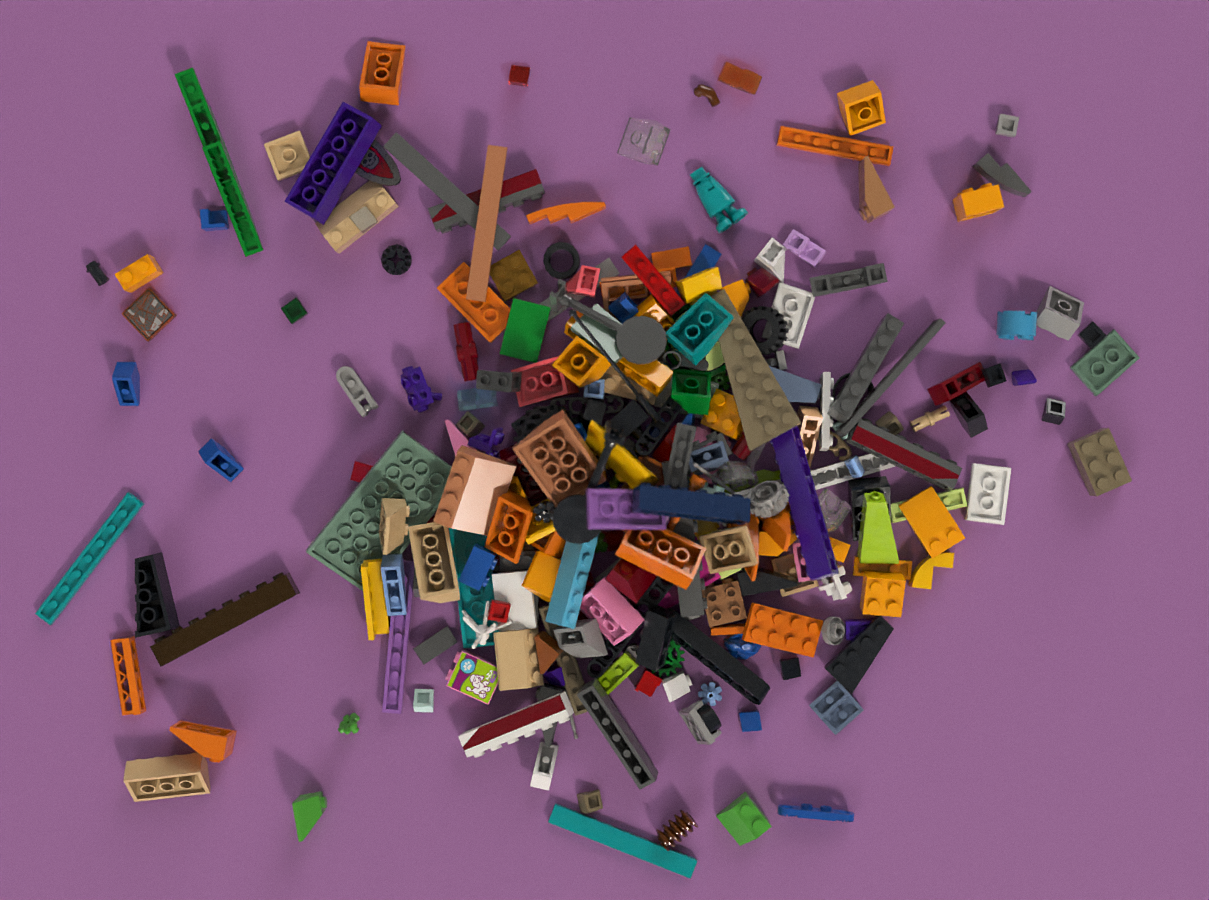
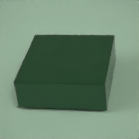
M298 298L293 299L281 308L292 325L308 314Z

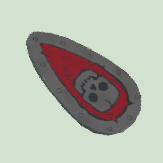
M373 140L355 173L380 185H398L401 181V176L397 164L386 149L376 140Z

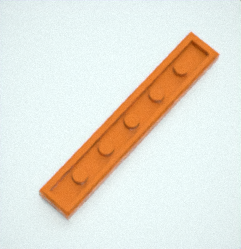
M780 126L777 146L861 161L864 157L868 156L873 164L890 166L894 146Z

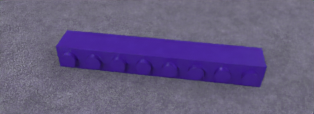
M797 425L770 440V443L774 447L775 461L780 468V480L789 493L790 516L795 523V534L801 544L800 553L805 559L806 574L810 577V580H820L839 574Z

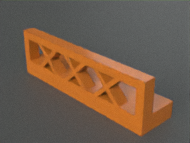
M135 636L112 639L110 641L122 716L142 714L146 712V704ZM122 642L124 655L118 651L117 643ZM123 660H125L127 674L120 668ZM126 679H128L130 692H128L123 687V683ZM129 697L131 698L132 710H127L126 706Z

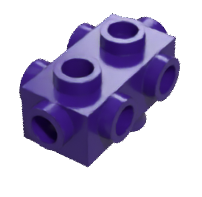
M413 366L402 369L403 374L400 375L401 384L406 389L408 403L413 407L414 411L417 410L418 413L424 412L429 409L428 406L434 402L433 400H442V393L431 392L421 367L413 368Z

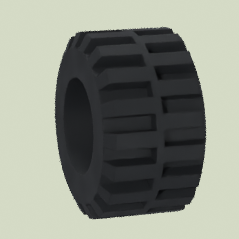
M758 306L750 308V311H745V315L741 319L762 355L775 353L778 351V348L783 347V342L788 338L786 333H789V329H786L787 321L783 319L784 316L778 310L771 307ZM761 319L768 320L772 327L771 336L765 342H759L753 334L755 324Z

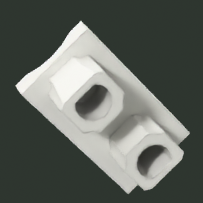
M837 565L839 574L821 579L823 585L818 588L819 591L825 590L827 596L832 595L833 600H843L852 591V587L848 581L841 583L839 577L845 575V569L843 565Z

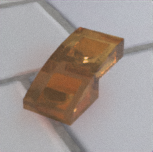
M725 62L717 80L755 95L762 76L748 69L743 70L729 62Z

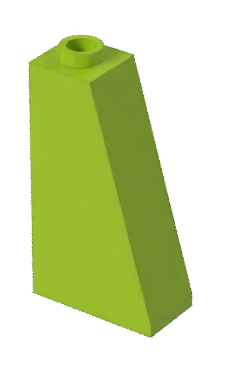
M874 491L864 493L857 550L860 563L899 564L887 502L883 493Z

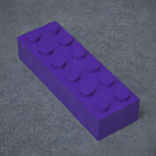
M342 102L284 202L324 225L382 125L371 116Z

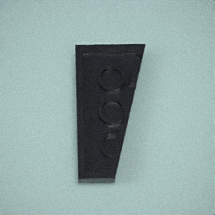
M877 615L824 668L852 694L894 630L893 626L882 616Z

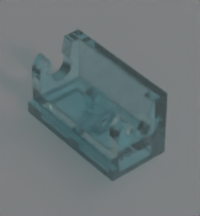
M474 388L458 390L457 392L459 411L499 406L497 391Z

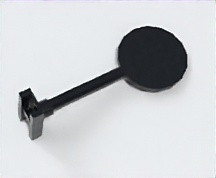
M606 421L604 426L605 446L587 488L596 489L612 449L615 448L616 444L623 446L625 441L624 426H621L619 431L611 428V421ZM586 491L584 495L567 496L554 509V528L559 536L568 542L576 544L589 542L596 538L602 530L587 529Z

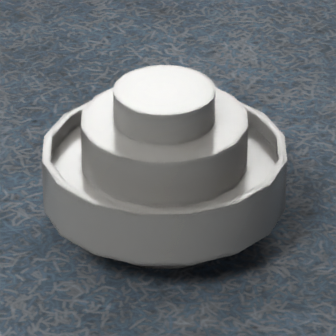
M831 616L825 619L821 628L824 641L830 645H838L842 642L845 635V625L841 618Z

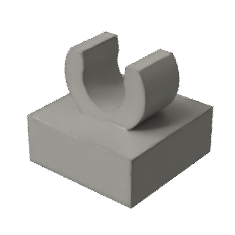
M784 350L776 351L774 353L775 358L766 360L768 366H777L779 370L787 369Z

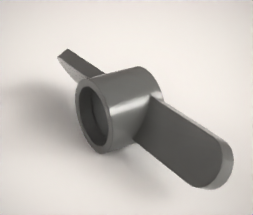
M676 348L664 350L663 354L657 359L662 361L671 370L681 366L698 371H706L709 367L708 361L704 359L695 366ZM668 353L677 354L679 363L675 365L669 364L666 360V355Z

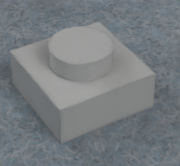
M999 114L995 134L1015 137L1019 117Z

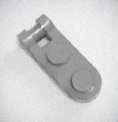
M343 366L337 371V381L363 418L368 415L369 411L372 409L376 410L379 407L354 369ZM366 398L368 403L362 406L360 401Z

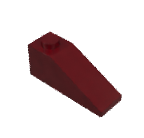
M756 267L747 273L748 277L745 279L758 299L779 282L777 277L763 267L758 270Z
M981 362L928 388L927 390L935 406L950 401L984 382L985 379L982 373L984 368Z

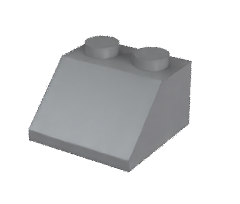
M1049 286L1037 310V326L1054 333L1057 337L1069 340L1080 326L1084 302Z

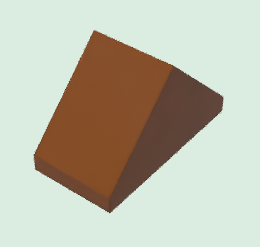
M540 631L535 636L540 674H544L563 650L559 648L558 642L548 633Z

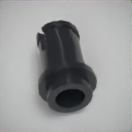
M92 261L86 265V272L92 275L98 286H102L109 281V278L99 267L100 263Z

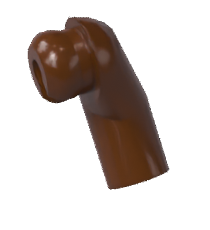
M699 84L694 89L695 96L707 97L712 107L721 103L712 87Z

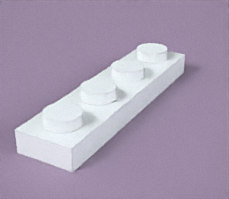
M823 372L820 376V384H822L820 413L823 419L819 431V451H827L829 446L833 444V435H830V427H833V417L827 414L834 402V398L830 397V389L834 388V378H831V372Z

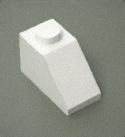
M683 671L664 677L662 680L669 702L690 692L689 686L692 683L689 674L684 675Z
M540 742L530 784L531 787L549 790L559 746L551 745L549 748L546 747L545 743Z

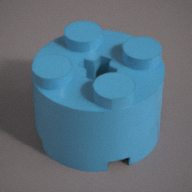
M1025 311L997 312L996 335H998V339L1014 340V337H1018V339L1034 340L1037 328V312H1031V314H1026Z

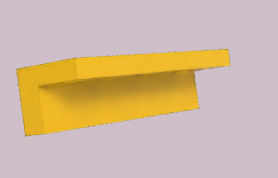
M382 559L363 560L361 565L368 640H374L376 634H389L390 630L381 574Z

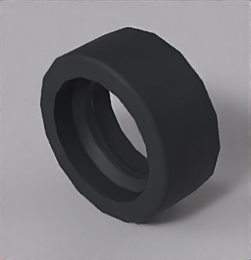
M558 242L547 248L543 262L550 276L564 280L571 278L577 272L580 258L574 246L566 242ZM557 250H566L572 255L573 264L568 271L558 272L551 266V256Z

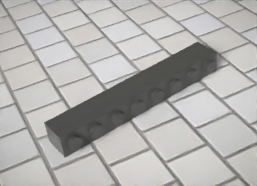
M662 461L664 483L669 461ZM688 466L687 475H690L691 469ZM686 475V480H685V484H684V487H685V488H689V487H690V485H689L690 482H688V476H687V475ZM680 518L673 532L700 545V541L695 540V533L698 532L697 521ZM702 560L688 588L685 590L677 586L681 617L704 615V609H708L707 598L702 596V590H705L704 578L700 579L699 572L703 571Z

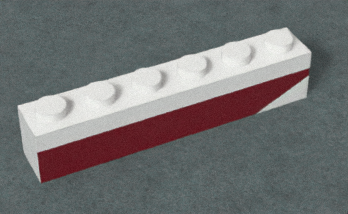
M564 691L465 731L458 737L467 758L473 755L474 758L484 755L487 749H491V751L497 750L502 747V743L507 742L509 745L518 741V737L522 735L526 738L534 735L537 729L541 728L544 731L553 727L552 723L557 721L559 724L570 720L569 716L574 711Z

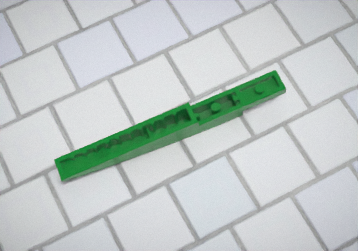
M192 67L176 73L175 77L203 145L202 149L244 255L247 257L263 251L261 240L234 166L195 69Z

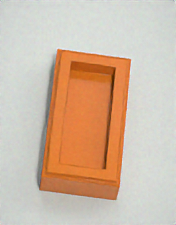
M689 246L651 253L652 263L657 270L673 266L675 269L692 266Z
M746 623L710 627L711 635L743 634Z

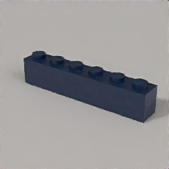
M640 483L639 486L633 488L632 512L743 525L750 522L751 498H743L744 495L741 494L726 496L724 492L709 494L707 490H696L693 492L685 487L670 489L668 485L652 487L650 483Z

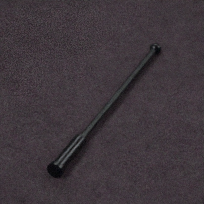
M570 309L569 315L575 318V320L583 328L586 334L590 337V339L594 342V344L598 347V349L602 352V354L606 357V359L610 362V364L614 367V369L618 372V374L634 392L637 401L653 419L652 421L655 423L658 420H660L661 415L655 411V409L651 406V404L647 401L643 394L639 393L635 389V387L631 384V382L627 379V377L623 374V372L619 369V367L603 349L600 343L596 340V338L592 335V333L576 315V310Z

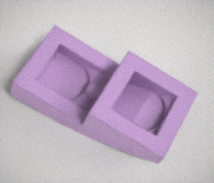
M794 229L783 243L785 248L815 268L826 254V250L811 242L808 237Z

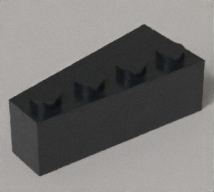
M160 552L135 558V584H137V594H135V602H137V613H135L137 630L135 631V638L179 627L180 624L163 553Z

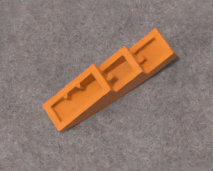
M604 202L568 203L544 208L530 213L526 217L530 225L545 218H548L550 224H553L566 217L569 218L572 224L606 209V205Z

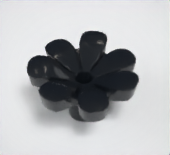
M540 502L538 506L534 507L533 513L536 514L535 519L537 521H540L542 518L545 523H549L550 519L553 521L554 509L556 508L553 502Z

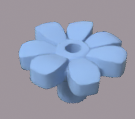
M709 682V686L706 683L701 685L703 691H698V696L702 698L703 704L709 702L710 706H715V700L721 701L722 696L719 693L722 689L720 686L715 687V682Z

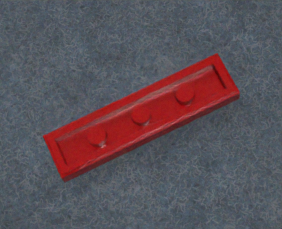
M636 244L621 256L670 316L686 304Z

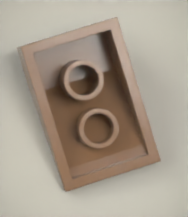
M866 156L858 164L859 214L863 221L866 220L867 223H870L888 214L895 206L872 162Z

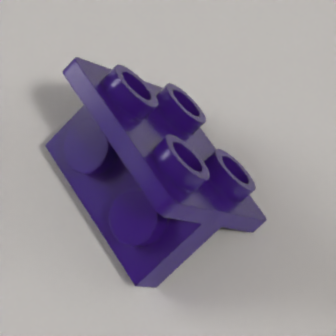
M498 427L493 429L491 436L480 433V435L471 437L468 446L486 451L485 454L498 458L499 452L497 448L503 442L505 434L502 432L504 428Z

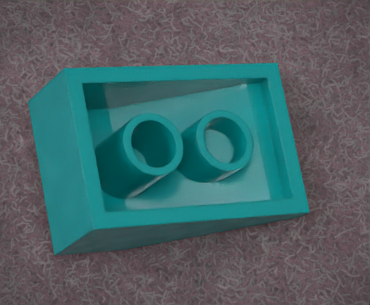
M705 293L666 332V337L673 347L696 366L711 351L734 316Z

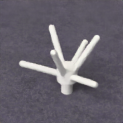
M486 601L482 625L478 626L465 610H462L464 614L463 620L476 632L477 639L473 643L472 649H475L478 643L485 645L489 638V633L512 623L509 620L507 623L497 626L496 623H493L488 627L489 601Z

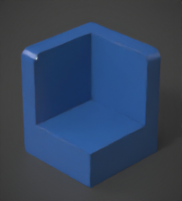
M200 209L201 229L205 231L229 229L228 212L226 210L210 211L209 209Z
M625 292L608 306V309L622 324L639 312L638 306Z

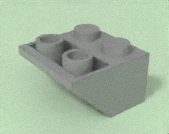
M596 618L577 620L575 629L563 626L554 629L559 648L575 658L608 655Z

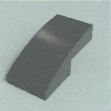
M447 626L413 648V650L424 665L456 644L457 640Z

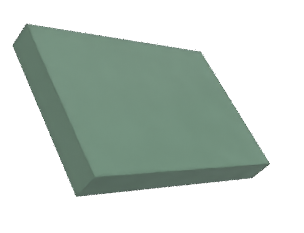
M597 303L591 308L622 324ZM583 315L580 320L616 364L623 358L617 349V332ZM576 321L570 330L602 354Z
M1113 329L1093 349H1090L1075 362L1070 369L1094 396H1098L1140 357Z

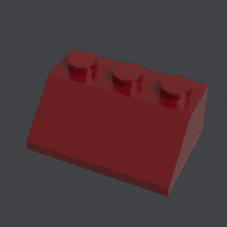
M621 558L605 580L633 602L637 603L657 575Z

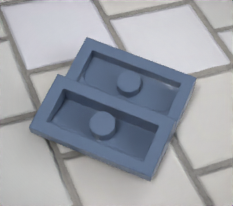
M838 681L809 705L835 735L864 711Z

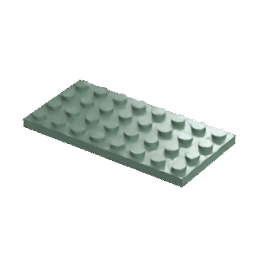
M401 431L309 545L306 553L363 591L361 576L363 560L382 559L383 555H387L383 554L379 538L382 498L405 499L406 504L410 506L409 517H406L405 524H408V527L426 524L438 509L452 467L407 433ZM409 530L408 535L404 536V542L388 554L403 553L411 543Z

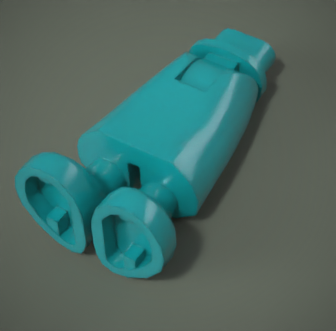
M703 167L690 174L705 210L710 218L715 217L717 220L716 230L718 233L726 231L732 224L735 225L748 214L745 208L736 209L732 206L736 201L714 177L710 176L709 172L706 173ZM722 211H726L729 218L725 217Z

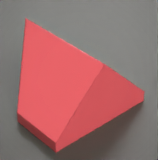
M582 265L581 269L566 282L567 293L595 298L601 268Z

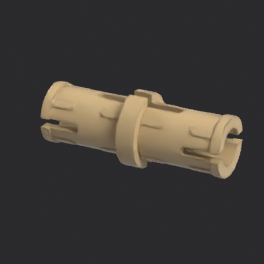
M943 405L932 412H925L924 416L910 421L911 426L919 424L913 427L912 430L917 432L926 426H933L935 422L949 417V411L941 414V412L947 410V407Z

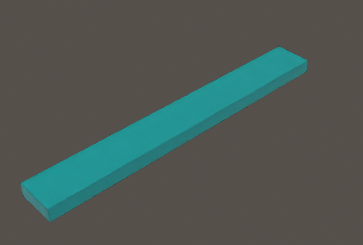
M130 492L124 496L35 614L49 625L55 622L143 507L144 503Z
M556 803L548 820V823L690 879L698 861L673 849L667 851L660 844Z

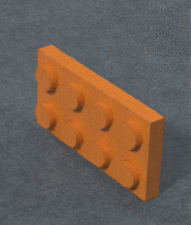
M463 262L437 289L492 343L505 330L510 308L489 286L486 302L467 300L466 294L470 267Z
M751 602L742 640L814 658L823 620Z

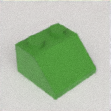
M746 791L716 815L740 846L757 839L772 827L770 821Z

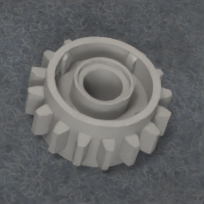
M765 481L756 485L747 497L751 498V514H755L756 517L768 518L780 513L785 508L787 501H789V493L785 485L776 481Z

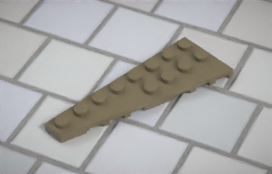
M725 289L711 297L732 314L734 318L718 340L748 449L752 451L801 424V421Z

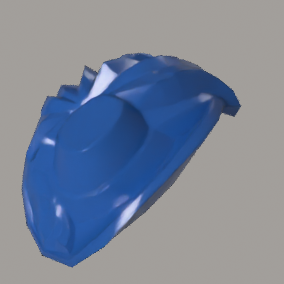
M735 634L728 639L724 638L725 647L736 659L746 660L755 655L761 648L759 644L742 640L743 634Z

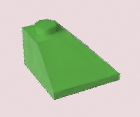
M322 791L299 795L292 803L299 842L306 838L324 813L325 808H327L326 796H323Z

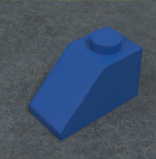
M117 362L112 375V381L119 405L139 406L140 375L136 362Z
M212 438L198 451L205 464L230 482L244 470L243 466Z

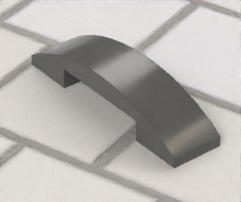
M884 263L809 278L813 297L888 282Z

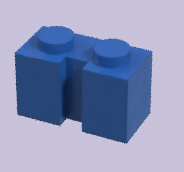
M475 544L458 581L480 591L482 586L486 587L490 576H487L490 569L494 570L498 559L495 558L497 554L479 544Z

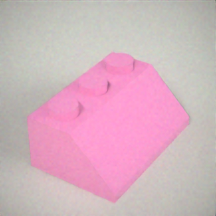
M604 577L583 595L580 610L588 619H597L600 631L615 646L630 636L645 619L638 610L629 604L626 597L621 595Z

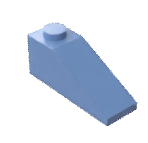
M402 554L383 555L381 574L387 616L407 615Z

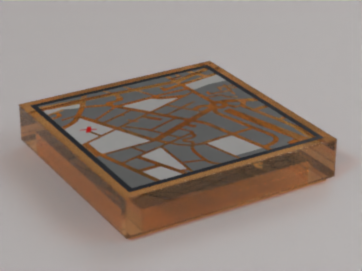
M151 288L143 292L121 313L147 342H150L177 316Z

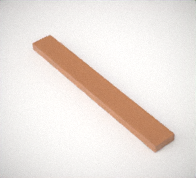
M488 145L466 294L467 300L486 302L507 147Z

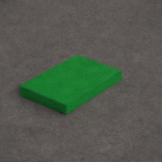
M513 298L499 354L536 363L551 307Z

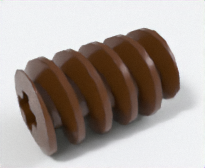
M682 809L680 810L681 817L676 814L674 815L675 822L670 819L668 820L669 827L664 824L662 825L663 832L659 829L656 830L658 840L667 851H670L669 845L672 847L676 846L675 840L678 842L682 841L681 835L683 837L688 836L686 830L689 832L694 831L692 825L697 828L699 827L692 816Z

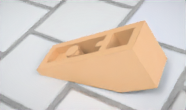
M799 406L797 416L801 424L798 425L808 464L811 467L823 417L818 407Z

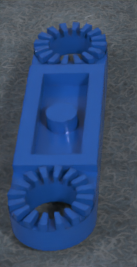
M801 804V806L778 805L777 814L781 816H797V818L828 821L838 820L842 822L844 820L845 822H854L855 814L850 811L835 810L825 805H821L820 808H814L811 804Z

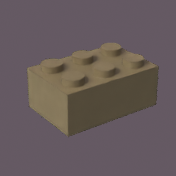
M1101 428L1067 443L1090 496L1097 497L1132 481L1109 428Z

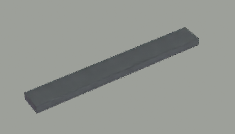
M396 132L383 147L476 230L479 207ZM497 224L494 248L499 251L511 236Z
M941 318L932 322L858 405L850 419L836 430V434L839 437L848 434L946 322Z

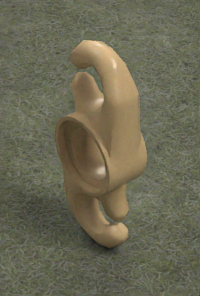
M830 430V435L837 439V445L835 447L829 446L828 450L838 457L839 451L845 449L847 451L846 456H840L839 460L845 461L849 459L852 454L851 448L836 433Z

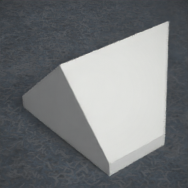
M771 238L754 262L777 277L781 283H784L785 251L787 248L774 238Z

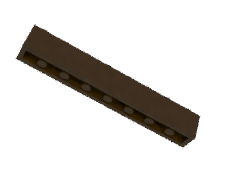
M281 572L272 577L274 581L268 584L264 581L255 586L257 590L251 593L247 590L238 595L240 599L235 602L232 599L222 604L223 608L218 611L214 608L206 612V617L200 620L197 617L189 621V626L183 629L180 626L172 630L171 636L166 638L163 635L155 639V644L150 646L160 667L298 595L300 591L291 574L284 575Z

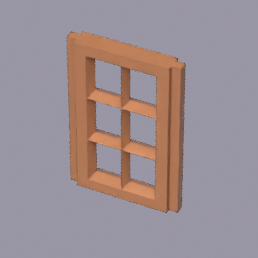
M670 271L660 272L671 286ZM635 274L601 278L604 310L617 319L608 309L610 302L615 301L618 297L610 298L609 288L624 286L625 293L629 296L628 286L643 284ZM644 285L645 294L629 297L631 299H647L651 294H649V290Z

